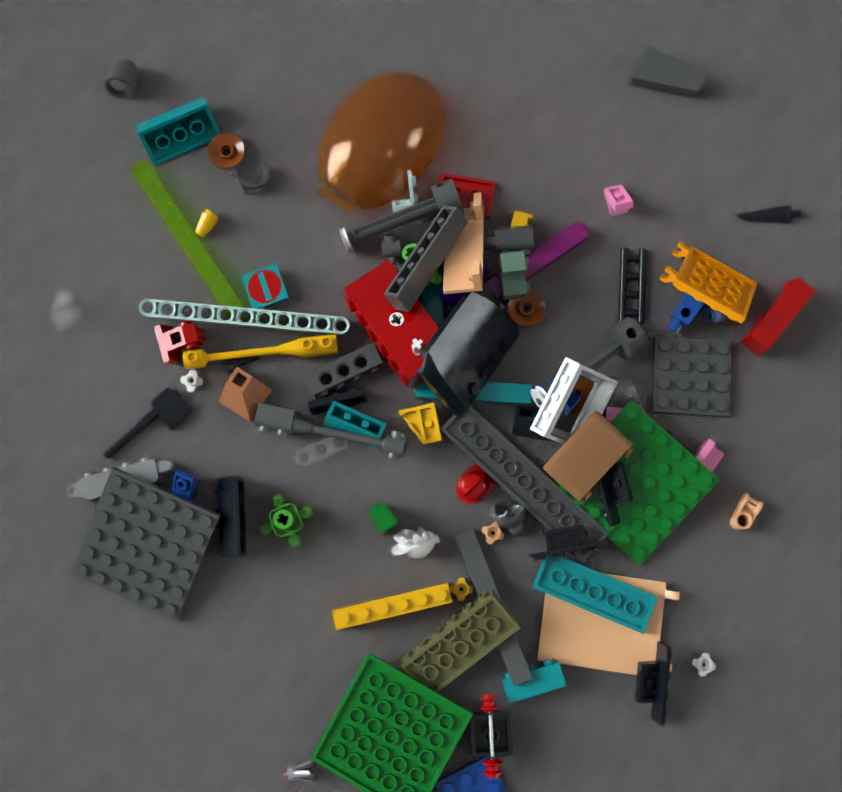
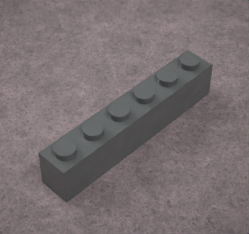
M442 206L383 295L394 309L410 311L468 222L458 207Z

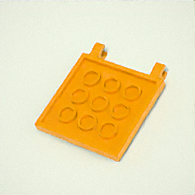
M679 241L677 247L682 251L674 249L672 255L677 258L685 257L679 271L677 272L672 267L667 266L664 271L670 276L661 274L659 279L665 283L673 282L672 285L679 291L688 293L695 300L704 302L713 310L721 312L732 321L742 324L746 319L758 283L693 246L689 248L685 243Z

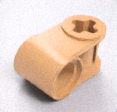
M745 492L730 518L731 527L737 531L750 528L761 511L764 502H758L750 497L749 493ZM739 516L744 519L745 523L743 526H740L738 523Z

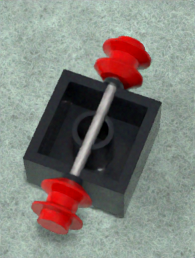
M484 693L483 697L479 698L484 701V705L480 707L484 712H473L474 714L470 719L472 757H488L483 762V765L487 766V770L483 774L487 775V778L494 779L499 778V774H503V771L499 770V765L503 764V762L496 759V756H513L511 714L509 711H497L500 706L496 705V700L500 699V697H495V693Z

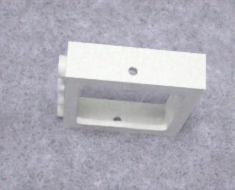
M565 357L530 429L543 437L565 444L595 411L603 413L618 381ZM582 375L593 380L594 386L572 430L567 433L554 428L579 376Z

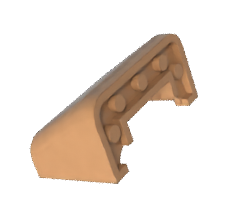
M595 411L550 458L543 469L579 502L582 500L586 502L593 494L591 491L593 486L623 456L627 458L634 451L632 448L634 444L601 413Z

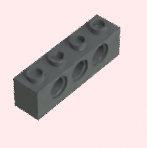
M372 342L304 374V377L314 398H323L329 395V391L333 389H343L347 386L346 383L352 380L353 382L360 381L364 378L363 375L369 372L371 374L377 373L381 370L383 362ZM359 360H366L367 365L364 368L357 367V362ZM342 368H348L350 370L347 376H341L339 374ZM325 376L332 377V382L330 384L326 385L322 383V380Z

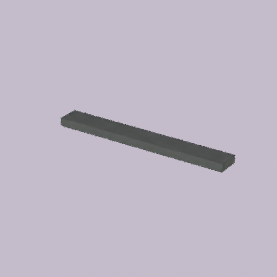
M471 529L456 535L455 538L478 596L485 590L488 592L493 589L495 596L503 604L474 530ZM514 633L499 644L498 647L512 683L516 686L533 678Z

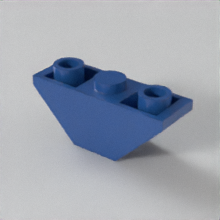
M177 469L171 492L193 502L198 492L200 479Z

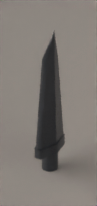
M791 205L736 214V216L751 222L791 224L792 218L801 217L802 212L801 210H792Z

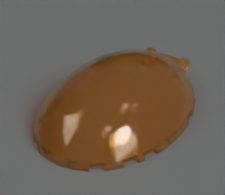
M393 71L376 75L356 87L338 106L322 136L318 152V173L323 186L320 188L318 196L321 198L325 197L344 209L346 214L350 215L357 205L364 210L375 207L380 208L391 203L398 196L404 195L409 189L407 170H411L412 176H416L417 182L434 160L440 147L445 117L442 101L435 88L421 76L404 71ZM331 187L350 199L351 202L348 204L328 190Z

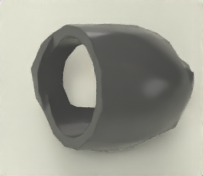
M124 59L112 65L105 81V90L110 96L115 98H129L133 96L139 84V69L130 59ZM110 80L124 83V89L122 91L114 89L110 84Z

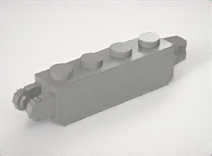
M152 456L140 459L141 462L135 464L133 461L123 463L122 467L119 468L155 485L161 483L163 474L175 470V465L170 460L159 461L155 458L152 459ZM113 467L104 468L103 472L97 474L96 472L85 473L84 477L78 479L79 482L67 486L69 498L83 497L91 501L100 500Z

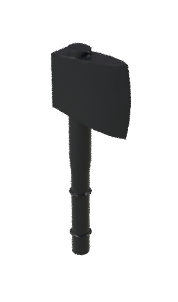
M167 387L150 402L154 408L103 453L104 457L110 459L159 416L171 431L183 423L194 410L180 398L181 395L176 390L172 391Z

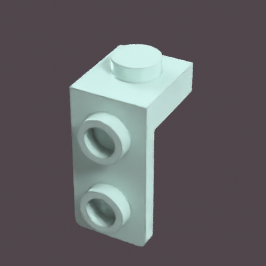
M407 170L410 199L392 201L393 213L418 203V196L413 192V187H417L416 176H412L411 170Z

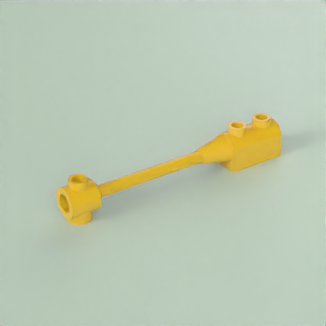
M336 334L298 338L279 346L210 354H207L204 349L183 351V363L187 370L205 368L208 361L271 354L300 356L301 359L339 355Z

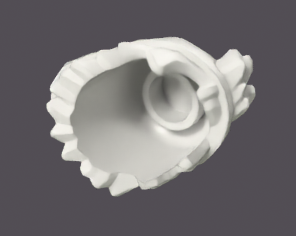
M419 527L417 532L410 529H402L395 533L394 540L399 544H396L391 550L393 555L406 553L414 559L424 558L431 553L436 543H440L438 535H434L430 531L426 532L422 527Z

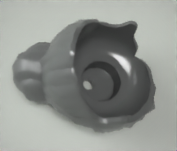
M507 499L503 503L491 505L490 516L499 526L509 529V532L514 536L521 535L525 531L526 526L523 522L525 517L524 506H509Z

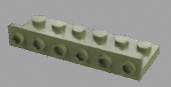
M493 589L488 592L485 590L477 597V601L473 604L470 602L464 606L463 612L458 616L456 614L451 616L444 627L441 628L439 626L436 628L430 638L427 640L425 638L416 645L417 648L412 652L408 650L401 657L400 668L406 674L439 692L519 630L521 625L495 596Z

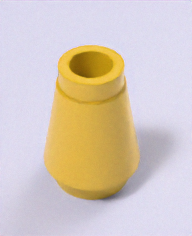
M206 209L200 216L195 233L205 238L218 223L219 216Z

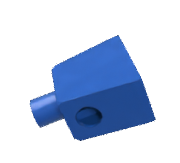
M685 293L670 315L673 320L668 325V328L678 333L682 326H688L704 305V302H699L693 296ZM682 310L687 313L686 317L681 315Z

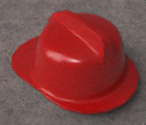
M475 464L458 480L456 493L464 503L474 504L481 501L497 483Z

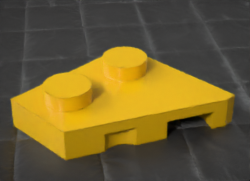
M435 403L399 410V414L404 418L422 444L426 445L443 441Z

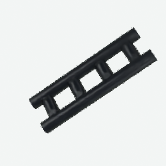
M625 247L620 249L618 322L626 317H637V323H645L647 249H639V255L628 254V248ZM628 262H639V273L627 272ZM627 280H638V291H627ZM627 298L638 299V310L626 309Z

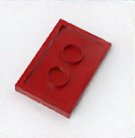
M441 173L439 183L450 179L453 180L463 209L470 208V201H473L474 193L481 192L484 218L490 219L496 181Z

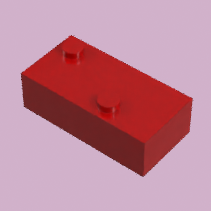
M798 276L794 280L789 279L783 285V290L763 314L760 312L754 318L755 324L740 341L741 344L756 356L770 349L816 292L815 289Z

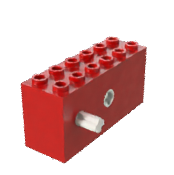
M388 259L345 287L344 292L346 296H344V299L351 313H355L357 316L356 319L361 327H365L367 330V335L371 341L376 342L383 357L386 356L391 369L394 372L397 371L403 386H408L412 391L425 382L417 373V370L422 367L424 358L421 355L423 349L439 327L418 299L409 312L396 310L383 294L398 272Z

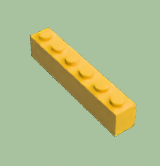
M447 582L334 609L332 614L335 628L339 630L452 603V598Z

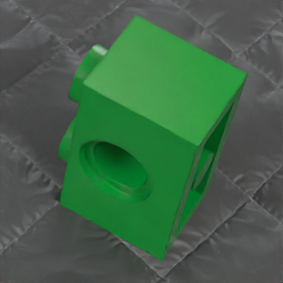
M378 502L370 508L372 512L369 513V516L381 534L384 535L399 524L385 503L381 505Z

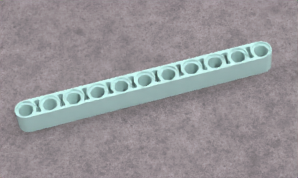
M144 299L139 304L140 313L148 318L344 335L350 328L349 321L345 317L157 299ZM150 303L153 304V311L146 313L144 310L145 306ZM171 305L173 312L170 315H165L164 308ZM187 307H191L193 310L192 315L189 317L183 315V310ZM205 309H211L212 316L208 319L202 316ZM224 311L231 312L229 320H222L221 315ZM245 312L251 315L248 322H242L240 318ZM261 315H269L270 321L267 324H262L260 322ZM287 316L289 323L286 326L280 325V317ZM300 318H306L309 321L306 327L298 326ZM319 320L327 321L328 325L325 329L317 327ZM337 322H345L346 329L338 331L336 329Z

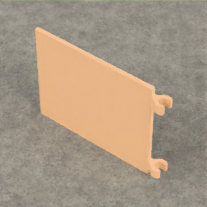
M602 573L658 597L644 634L545 593L537 660L545 661L554 658V661L559 660L560 664L637 675L638 662L656 661L657 641H660L664 600L666 598L679 600L680 592L667 591L666 582ZM670 663V668H669L670 672L672 671V664H671V663Z

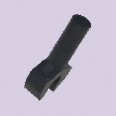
M259 356L225 359L223 364L234 363V368L226 371L232 375L236 367L240 368L245 364L259 359Z

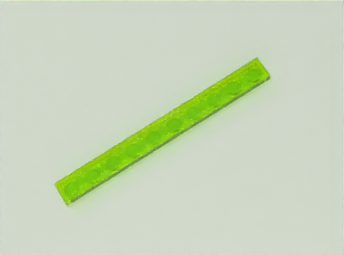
M146 159L130 167L129 169L219 305L244 308ZM224 311L227 317L230 319L231 312Z

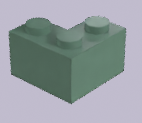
M524 251L500 253L498 267L502 299L526 298L527 292H530L529 280L525 281V273H527V268H529L528 257H525Z

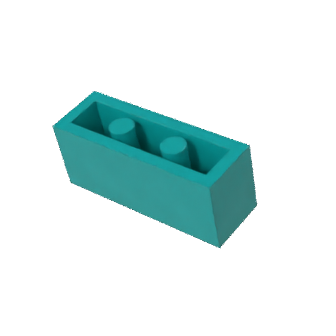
M333 400L323 426L381 439L387 424ZM366 444L375 449L377 448V446Z
M554 658L543 661V665L535 667V664L529 665L528 667L533 679L516 686L513 685L509 672L505 673V677H502V683L509 704L567 686L559 660L554 661Z

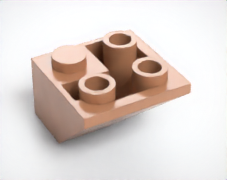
M236 367L225 384L219 402L249 422H252L256 415L258 404H264L272 390L242 369Z

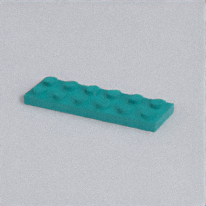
M553 554L545 555V559L542 560L532 588L642 634L645 632L658 598L655 595L566 558H553Z

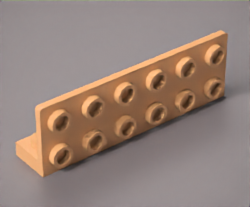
M481 192L474 193L473 201H470V208H464L463 216L468 223L444 258V294L483 291L484 205Z

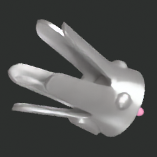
M308 761L297 766H288L287 773H284L283 776L288 775L289 782L298 780L313 783L310 780H305L313 778L314 775L312 773L300 771L311 767L313 763Z

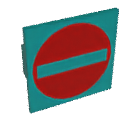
M277 263L241 276L251 306L254 309L267 307L289 298Z

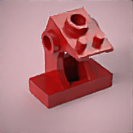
M191 321L182 322L179 327L174 329L167 325L154 327L163 363L176 364L181 362L178 354L179 350L183 348L193 350L198 348V346H204L206 341L203 335V328L198 327L194 322L191 323ZM180 334L182 342L176 344L174 338Z

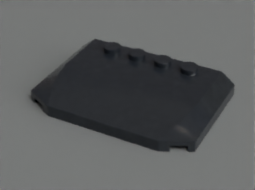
M483 282V291L465 292L423 349L421 355L424 358L422 367L417 370V373L450 413L456 416L469 409L519 337V327L487 283Z

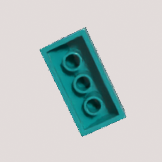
M204 97L135 125L153 165L204 145L220 134Z

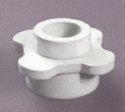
M191 369L186 376H182L180 379L181 383L186 385L189 392H193L203 384V379L197 375V371Z
M702 653L701 657L698 659L694 658L692 661V665L698 669V674L702 677L716 669V664L710 659L708 653Z

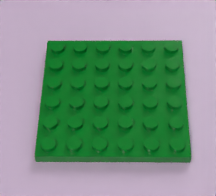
M630 400L610 422L634 444L632 447L634 451L627 458L623 456L616 462H624L633 496L632 501L616 504L621 522L609 527L604 516L605 509L599 497L598 483L593 486L591 490L593 494L586 502L584 500L579 502L557 481L555 484L609 533L607 537L640 566L720 479Z
M368 652L310 759L364 792H431L474 713Z

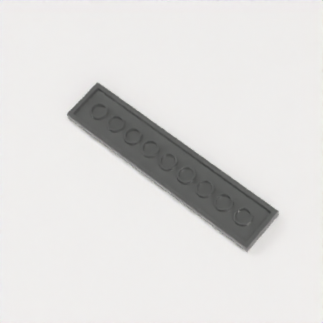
M470 406L468 410L458 416L453 415L440 428L446 437L514 500L524 506L525 510L547 530L583 524L586 544L603 541L609 535L598 522L576 504L573 499L562 491L473 407ZM592 547L584 548V553L574 555L581 562H584L593 552Z

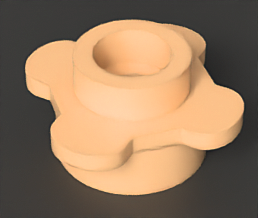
M496 522L482 528V533L485 534L488 544H493L494 541L504 538V533L501 532L500 526Z

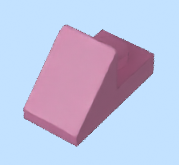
M622 185L604 189L611 216L628 213V209L634 208L633 200Z

